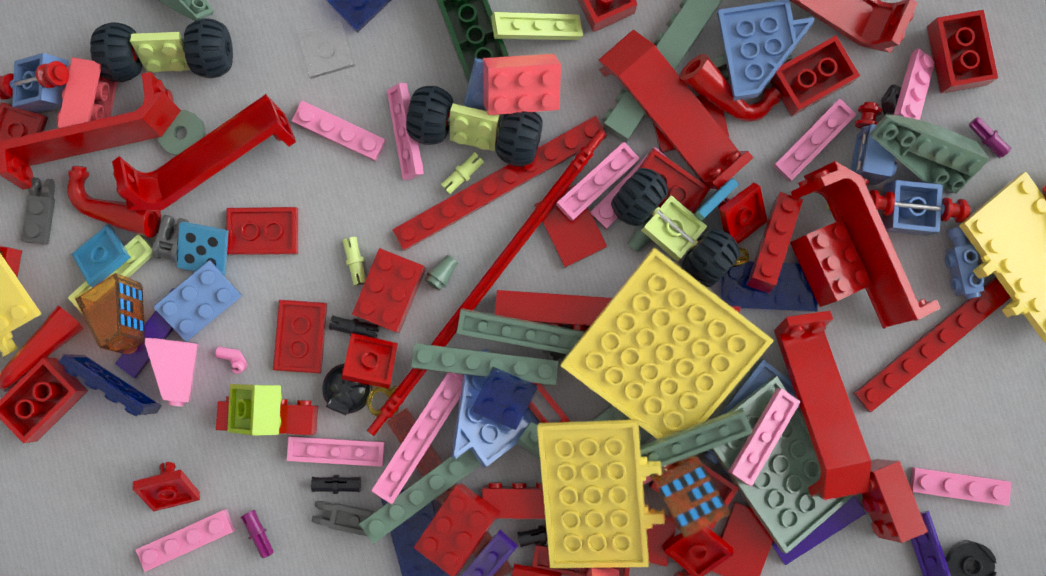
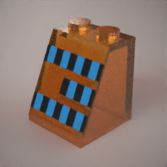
M114 273L75 299L99 348L121 354H130L135 352L138 346L145 342L143 286L140 282Z
M696 455L677 461L676 464L670 467L668 465L661 467V476L657 473L651 476L675 526L685 538L730 515L727 506Z

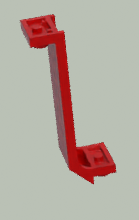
M789 0L857 45L891 53L894 46H898L903 41L905 30L913 19L914 10L918 4L914 0H903L896 3H886L880 0Z
M634 29L599 59V62L603 65L599 70L604 77L613 75L623 84L700 181L710 187V189L721 188L753 159L749 151H739L685 82L680 79V76L658 48Z
M151 72L143 73L141 75L144 102L134 112L0 141V176L22 190L32 188L31 179L33 178V172L30 166L162 137L181 110L174 103L171 91L164 87L160 79L158 80Z
M265 94L153 172H140L120 156L112 161L113 176L117 184L116 191L121 198L126 200L128 210H164L273 135L279 142L282 140L288 147L296 143V139L286 114Z
M833 161L805 175V180L798 183L799 188L790 192L794 200L811 193L822 195L828 203L835 222L843 220L873 284L865 289L883 329L913 320L917 321L940 309L937 299L928 302L925 299L917 301L862 176Z
M830 310L786 317L774 329L797 400L800 401L799 406L820 465V479L809 486L808 490L811 497L820 495L824 501L869 492L871 459L824 332L826 326L833 320Z

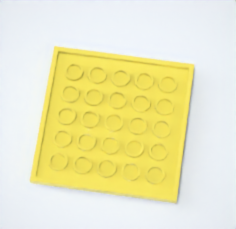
M653 247L563 359L560 366L631 420H638L639 426L655 438L660 439L705 422L774 340Z

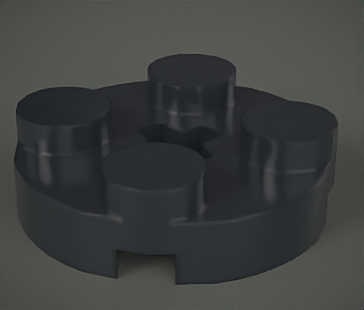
M964 540L955 544L947 553V557H945L951 576H996V558L993 552L983 544ZM975 560L974 567L976 569L974 571L966 570L967 562Z

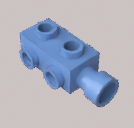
M960 227L947 230L949 239H952L954 248L945 250V264L950 269L952 277L950 279L951 288L956 296L965 295L966 299L980 297V292L985 291L983 286L984 277L978 279L973 272L979 266L977 261L978 253L975 251L973 244L968 243V238ZM967 253L972 255L971 261H969ZM973 276L977 278L976 285L974 284Z

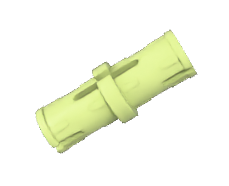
M474 152L461 166L457 165L454 168L455 171L440 183L441 186L451 195L464 181L467 182L470 179L469 176L483 165L484 161Z
M350 237V241L347 238L342 240L347 257L345 262L346 266H349L353 286H358L366 281L363 267L364 258L360 255L357 237Z

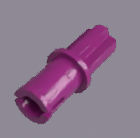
M980 117L974 118L969 123V127L982 139L981 143L983 145L986 144L999 159L1011 151L1012 148L1001 139L998 131H993Z
M252 510L241 516L240 518L250 535L248 538L253 540L261 558L272 555L274 551L265 534L267 529L263 528L256 511Z

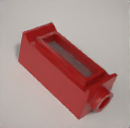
M528 383L517 392L541 423L571 422L541 384Z

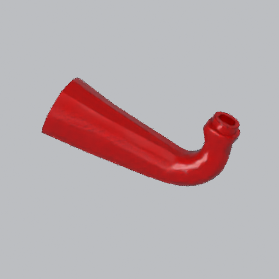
M699 54L693 58L680 73V79L698 94L727 114L742 121L753 122L762 119L780 102L779 98L782 97L781 93L772 86L770 89H764L762 98L756 103L748 104L743 99L733 101L730 83L706 54Z
M72 166L71 170H68L67 195L70 203L77 211L103 223L148 238H152L158 233L161 224L160 210H128L126 202L92 198L85 191V181L89 177L87 167Z
M57 305L0 372V389L8 392L43 357L50 356L63 344L83 330L81 324L62 307Z

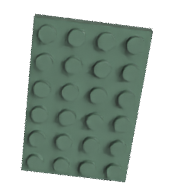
M772 376L727 413L743 407L753 430L776 389L782 388L786 392L787 390L777 376ZM798 407L752 486L746 485L728 472L749 435L711 449L781 552L785 554L854 496L850 495L825 501L821 499L820 495L810 496L808 487L820 479L821 470L802 412Z

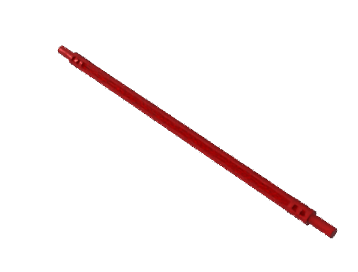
M598 130L587 146L580 149L574 160L570 162L567 169L431 345L446 347L457 332L461 309L474 310L570 184L594 156L593 152L606 136L604 132ZM411 369L394 393L387 399L384 406L380 408V414L367 429V432L373 436L376 435L386 420L392 418L395 411L399 409V406L402 405L405 398L427 370Z

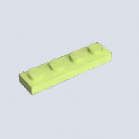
M494 12L491 16L494 39L580 40L583 37L580 15Z
M138 234L124 246L131 257L95 288L88 285L87 281H85L68 297L82 315L87 316L118 288V282H125L152 257L153 247L142 235Z

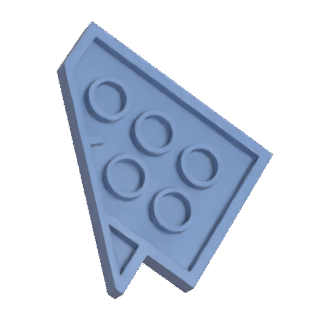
M778 0L718 10L717 17L733 101L759 96L813 25L814 17L793 20L789 0Z
M485 348L481 352H488V350ZM463 374L451 456L453 460L470 448L479 463L485 468L518 444L517 440L531 422L538 426V421L509 380Z

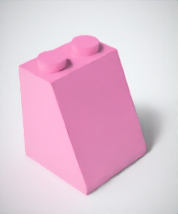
M145 338V345L162 399L168 400V405L183 406L185 402L189 403L199 344Z

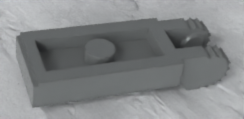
M33 177L31 179L32 188L28 189L30 195H28L21 241L48 245L55 204V182L53 179L45 180L43 187L44 197L40 196L41 181L39 178Z
M316 501V508L332 511L331 518L316 515L312 516L311 522L329 526L328 528L367 536L359 523L376 511L338 503L332 504Z

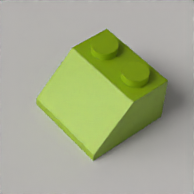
M230 384L228 433L279 435V427L281 425L280 403L282 401L281 385Z

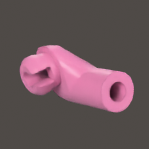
M217 347L216 358L229 360L233 367L231 369L233 373L240 374L246 370L247 361L240 350Z

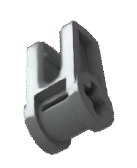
M169 215L163 216L152 248V256L154 258L160 259L164 257L177 263L179 224L182 221L189 222L188 220L179 218L177 224H175L174 231L175 219Z

